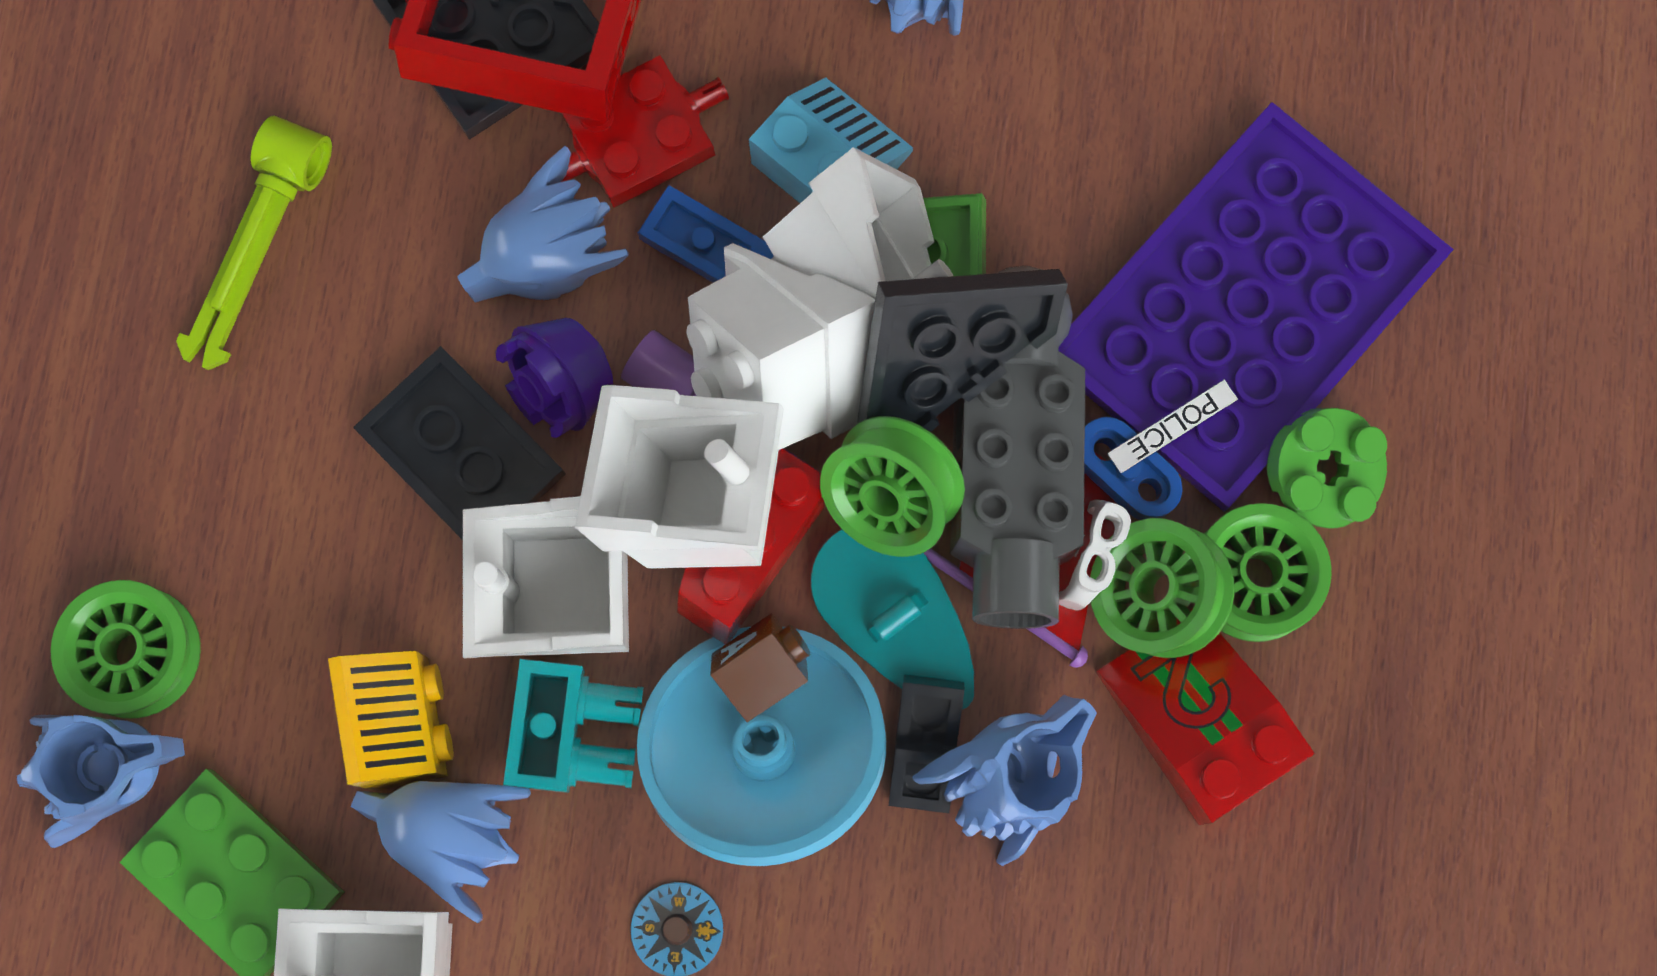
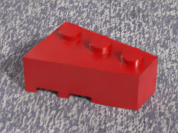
M780 449L778 451L761 566L685 568L678 591L677 613L722 643L726 644L731 641L826 506L820 489L821 473L785 449Z

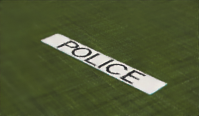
M1223 380L1107 454L1120 473H1123L1235 402L1238 398L1227 382Z

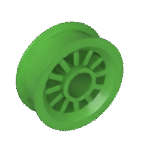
M890 416L872 417L856 424L844 438L842 447L835 450L828 457L820 475L822 498L830 515L840 528L863 546L881 554L896 557L914 556L932 548L941 537L945 524L953 519L960 510L965 493L961 469L955 457L944 443L920 425Z
M1249 504L1226 513L1204 533L1221 548L1232 567L1234 594L1238 592L1241 595L1237 606L1232 605L1228 620L1221 632L1233 638L1251 642L1278 639L1310 621L1325 602L1332 576L1328 549L1314 526L1298 513L1274 504ZM1249 531L1250 545L1243 536V532ZM1263 532L1272 534L1267 545H1264ZM1229 541L1236 552L1224 547L1225 543ZM1281 541H1284L1290 547L1284 553L1278 550ZM1296 555L1299 565L1288 566L1287 560ZM1249 559L1261 560L1269 566L1272 572L1270 587L1257 586L1249 579L1246 572V565ZM1195 568L1191 573L1197 572V569ZM1301 577V585H1298L1288 580L1287 578ZM1199 587L1193 588V594L1198 596ZM1283 593L1295 599L1291 605ZM1252 600L1255 602L1256 615L1247 613ZM1269 602L1278 614L1270 615Z
M1149 518L1131 523L1126 539L1120 545L1110 550L1115 560V573L1110 585L1091 601L1095 618L1103 631L1112 640L1132 651L1161 658L1183 657L1199 651L1220 633L1232 609L1234 578L1227 557L1210 537L1173 520ZM1099 556L1096 557L1090 577L1093 579H1097L1102 570L1103 563ZM1132 566H1133V567L1135 568V570H1134V572H1133L1132 575H1131V574H1129V571L1131 570V568H1132ZM1195 568L1197 569V572L1191 573ZM1167 575L1169 579L1168 593L1163 600L1157 603L1154 598V586L1160 577ZM1126 581L1129 582V589L1125 590ZM1199 587L1198 596L1193 594V588ZM1191 602L1195 603L1193 610L1190 612L1187 607ZM1176 617L1181 622L1179 625H1177Z
M131 580L101 583L76 597L60 616L51 642V661L54 674L62 689L72 700L82 707L97 713L130 719L156 714L175 703L192 683L199 666L201 642L196 623L184 605L163 591ZM122 608H124V614H123V615H122L121 610H120V609H122ZM143 608H147V611L142 616ZM105 617L107 619L108 626H105L100 622ZM161 622L163 626L155 629L157 625ZM92 632L97 634L95 641L89 640ZM134 635L137 643L135 655L130 661L121 665L117 659L118 646L124 638ZM167 641V649L158 647V644ZM87 651H94L95 655L87 658ZM158 658L165 659L162 668L155 665ZM98 670V672L93 677L91 673ZM145 673H148L154 679L148 683ZM111 684L110 692H108L106 689ZM130 684L132 686L133 692H129Z

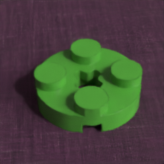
M1340 408L1310 409L1302 413L1303 416L1297 418L1292 425H1285L1273 440L1268 455L1267 475L1272 492L1279 493L1282 503L1288 509L1298 513L1315 527L1340 528L1353 522H1362L1369 519L1376 509V502L1381 496L1386 481L1387 459L1385 453L1387 451V440L1385 434L1380 429L1370 426L1360 415ZM1330 453H1332L1337 463V473L1331 478L1330 483L1325 484V474L1317 471V464L1319 460H1328Z

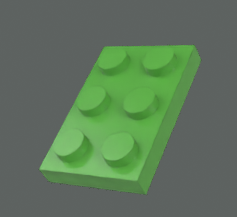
M207 768L119 862L239 976H270L274 971L278 909L329 910L345 892L219 774Z

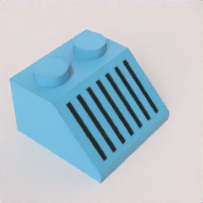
M826 77L787 96L749 138L751 164L799 203L813 192L809 182L853 147L895 169H898L913 152L911 145Z

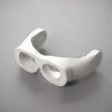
M1104 500L1090 501L1087 509L1093 515L1090 528V542L1081 554L1069 586L1064 591L1059 592V605L1072 610H1081L1110 585L1115 573V560L1110 550L1120 545L1126 539L1131 524L1129 513L1118 504ZM1104 519H1108L1114 524L1115 531L1111 539H1104L1101 536ZM1093 555L1099 556L1103 563L1102 570L1097 579L1089 577L1086 573Z

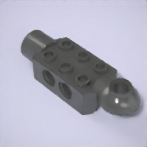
M1022 265L1007 267L998 273L1043 269ZM1067 292L1055 336L1038 349L1034 348L1031 344L1026 346L1004 364L1007 373L970 402H967L963 397L954 402L953 456L963 475L965 493L960 510L951 519L950 554L973 567L972 620L981 625L997 628L1031 629L1057 624L1059 622L1060 565L1068 562L1083 546L1085 368L1058 351V347L1069 334L1073 317L1070 297Z

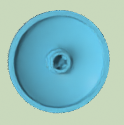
M750 627L740 628L732 639H734ZM796 629L805 641L811 654L806 658L808 682L749 722L745 721L710 675L712 653L725 645L715 637L704 641L685 653L667 670L653 689L644 708L638 729L637 760L640 776L648 797L664 824L679 839L698 852L716 860L745 866H769L799 860L816 853L840 838L861 817L873 799L882 777L886 758V732L880 702L874 687L859 665L846 652L820 636Z

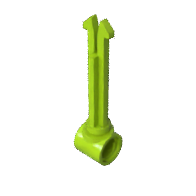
M275 115L267 118L261 125L251 150L252 168L259 172L255 181L257 187L189 336L179 333L176 342L183 360L190 363L207 340L202 367L210 370L228 362L231 354L224 351L223 348L289 202L294 201L298 191H312L315 189L326 173L332 153V142L328 136Z

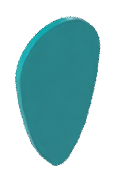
M843 530L835 533L819 551L811 574L813 599L823 619L853 651L901 689L904 675L964 682L965 691L962 710L967 708L974 698V668L969 643L944 585L924 552L908 557L889 556L863 546Z

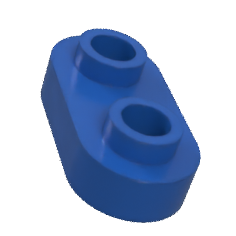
M1102 417L1088 423L1085 426L1084 473L1118 505L1124 507L1129 515L1138 520L1163 518L1178 505L1182 496V481L1176 469L1159 453L1154 452L1123 473H1120L1112 460L1104 461L1095 455L1094 445L1103 443L1112 451L1136 436L1137 433L1127 424L1116 418ZM1146 483L1154 488L1156 492L1155 501H1146L1140 496L1138 492L1139 484Z

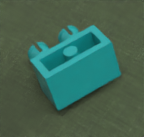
M520 659L503 785L569 793L570 787L576 786V781L631 788L633 771L608 768V765L614 763L634 766L636 748L624 749L581 744V737H577L578 725L584 724V719L633 724V726L639 727L641 709L616 706V703L642 705L644 687L638 686L635 688L589 682V676H584L583 666Z

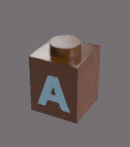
M771 613L712 653L710 675L745 721L749 722L808 682L806 658L811 654L798 631L790 624L782 628Z

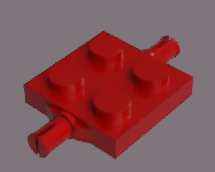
M661 55L621 74L607 122L561 113L573 135V146L575 149L571 153L567 173L561 182L569 181L587 172L589 177L601 185L611 205L615 208L716 156L713 144L701 125L700 113L725 100H729V95L724 84L722 85L721 79L717 77L715 80L689 93L686 88L675 81Z

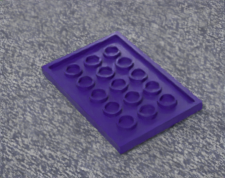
M1271 102L1071 324L1069 334L1058 347V351L1085 368V395L1111 417L1121 420L1137 434L1225 380L1238 400L1156 451L1184 479L1225 512L1267 465L1271 445L1279 431L1285 425H1292L1297 418L1303 416L1302 413L1315 409L1454 249Z

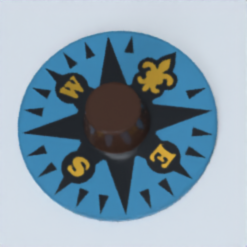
M668 883L650 891L638 904L631 922V939L637 955L646 966L665 976H687L700 971L715 957L723 938V920L717 904L704 890L688 883Z

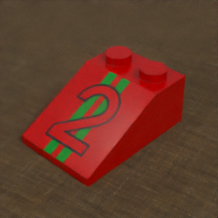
M1221 633L1208 645L1190 655L1177 658H1161L1128 650L1096 671L1198 825L1215 822L1315 754L1278 699Z

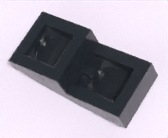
M904 675L888 806L941 813L950 812L951 801L947 802L944 796L949 781L918 784L913 780V776L932 761L957 748L965 691L964 682Z

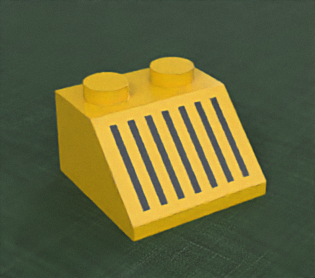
M418 651L346 655L328 658L347 785L377 791L448 776L445 761L453 760L454 752L448 725H439L435 701L443 700L444 691L437 664L429 665L428 657Z

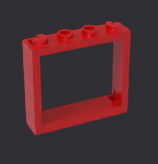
M405 0L407 6L403 18L395 17L392 22L388 45L389 49L395 50L401 78L607 122L641 0H606L586 70L427 36L439 0Z

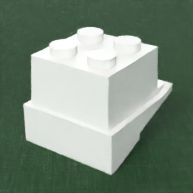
M854 147L811 180L809 185L813 192L763 236L774 256L771 260L808 276L821 273L869 294L874 299L876 298L878 282L953 276L949 267L941 259H938L933 264L930 262L927 248L934 243V238L921 188L916 180Z
M734 243L724 247L726 276L688 297L690 324L687 326V337L693 349L694 372L691 374V383L695 394L700 397L780 403L784 408L778 450L821 431L832 439L853 428L857 424L875 299L869 294L821 273L808 276Z
M619 385L602 386L575 528L602 551H623L646 568L761 566L784 408L780 403L680 395L676 390Z
M581 496L550 499V501L463 509V658L629 652L628 554L623 551H602L575 528Z
M278 909L274 976H450L453 924L448 923L449 912Z

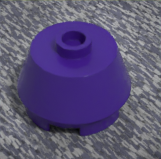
M561 318L517 327L513 330L511 338L500 344L496 349V361L501 363L508 361V366L514 377V380L505 385L511 398L533 425L542 419L551 426L549 429L553 438L560 437L570 429L574 431L583 429L598 408L601 387L613 385L612 371L602 346L580 323L571 318Z

